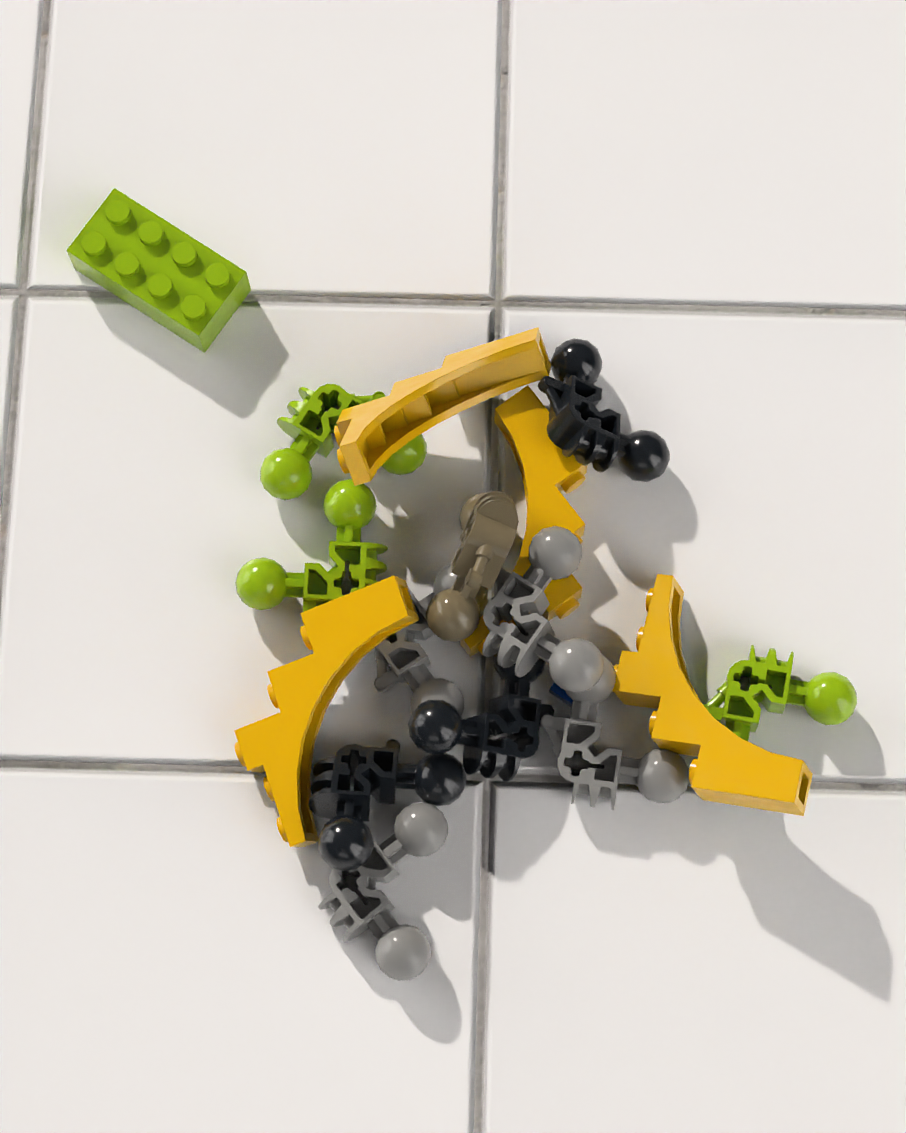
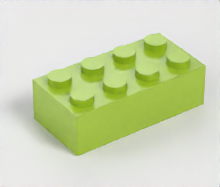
M116 188L111 191L66 250L75 270L204 353L251 291L245 270Z

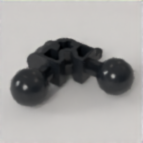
M574 338L556 347L551 358V370L554 378L544 376L538 383L539 390L545 393L550 401L549 423L546 428L550 440L562 449V454L568 458L573 454L578 463L584 466L592 463L593 468L599 473L606 471L613 463L615 457L618 456L622 472L632 480L648 482L660 477L665 472L670 461V451L666 441L656 432L639 430L627 436L620 432L621 414L609 408L599 412L595 407L602 399V388L593 385L602 370V359L598 348L587 340Z
M497 653L493 655L495 670L501 679L505 680L504 695L489 700L488 712L466 718L465 720L462 719L454 705L444 700H427L412 712L408 727L410 738L417 748L429 754H444L452 750L456 744L464 745L463 767L467 774L474 775L480 771L483 777L491 779L498 774L503 781L509 782L516 776L521 759L534 755L538 750L540 743L538 734L541 727L540 720L544 715L554 716V709L549 704H541L540 699L529 697L530 683L543 673L546 661L539 658L525 676L519 678L515 675L516 663L507 668L498 665Z
M395 739L388 740L382 748L365 747L357 744L346 745L336 752L335 758H326L318 761L313 768L315 778L311 783L312 796L308 805L314 814L331 819L325 823L318 838V850L322 859L331 868L342 871L355 870L365 864L374 846L370 828L363 822H369L371 796L379 803L395 804L396 788L415 789L416 794L426 803L435 806L450 805L460 798L466 786L467 778L463 764L454 755L448 753L428 754L420 759L417 765L398 764L400 743ZM350 776H354V791H350Z

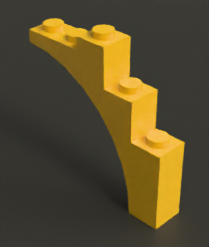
M539 327L447 355L440 369L395 382L389 396L343 409L336 422L337 425L334 426L335 438L340 447L337 449V457L342 471L345 474L350 473L354 486L370 482L378 469L395 452L431 427L485 400L539 381L544 376H549L551 362Z
M528 385L496 407L494 416L495 424L512 449L523 480L527 505L526 531L519 559L512 571L522 577L531 566L528 558L532 538L542 529L552 526L566 528L579 539L580 544L583 542L580 537L584 535L585 523L561 494V491L564 490L568 494L578 488L586 479L584 475L587 472L588 466L578 463L573 454L568 458L562 454V449L550 440L546 429L549 423V411ZM572 574L568 578L551 580L544 590L550 603L542 615L545 619L550 621L555 616H558L561 620L579 607L580 603L577 600L581 598L583 588ZM483 615L480 617L479 625L473 634L466 639L460 640V645L470 658L478 652L482 654L483 644L490 633L484 622ZM513 618L511 621L507 622L509 624L513 623L514 625H516Z
M657 574L654 588H650L646 596V610L648 613L644 627H640L637 633L636 648L638 652L622 650L619 664L614 665L616 683L613 692L624 705L658 709L657 711L654 710L651 714L649 733L660 749L698 757V759L694 758L691 762L689 782L692 789L702 800L804 816L813 775L803 760L769 752L740 738L716 720L704 707L690 682L682 654L680 618L684 591L674 576Z
M395 575L300 613L304 623L300 627L301 636L306 647L309 650H313V654L267 672L271 682L267 686L268 694L275 708L280 709V713L234 730L238 741L235 743V752L241 765L246 766L247 771L266 773V777L263 778L264 788L270 800L276 803L280 815L277 818V827L282 839L288 842L290 847H306L318 842L313 813L308 803L311 797L310 773L314 746L326 709L342 681L367 653L390 635L419 621L406 580Z

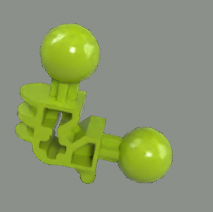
M325 384L320 386L315 392L308 388L300 387L298 392L303 402H289L287 409L292 417H280L277 419L278 426L295 441L290 448L274 450L264 459L260 469V481L264 489L273 497L285 501L300 497L308 490L312 480V467L309 462L317 452L327 458L334 448L331 433H334V426L337 425L336 422L342 410L385 397L383 392L378 391L373 395L355 396V394L347 393L341 386L336 384ZM420 434L400 448L382 467L387 472L396 475L413 473L423 464L427 454V443L423 435Z
M348 479L334 484L326 493L323 503L324 512L329 522L336 527V541H329L328 556L329 564L332 568L328 572L320 563H305L304 573L286 572L283 566L273 559L264 557L252 559L245 563L237 574L235 582L236 591L241 601L250 608L266 610L280 604L285 597L303 598V612L344 596L339 586H342L343 579H345L346 561L350 562L349 580H351V585L358 587L351 588L350 593L378 582L376 581V575L386 572L387 565L378 561L377 555L386 552L388 547L378 543L361 542V528L369 524L375 515L377 507L376 499L371 489L364 483L354 486L352 479Z
M751 645L748 660L736 662L729 669L726 681L717 689L718 693L707 704L703 705L716 720L737 736L749 742L750 732L756 733L759 724L761 708L758 704L760 702L768 712L783 714L786 704L805 707L808 715L813 720L824 725H837L846 721L854 713L857 705V693L848 678L836 672H823L814 676L809 682L790 679L794 652H791L788 661L777 660L774 648H770L767 657L764 658L755 656L754 645ZM741 677L749 678L750 687L748 691L740 690Z

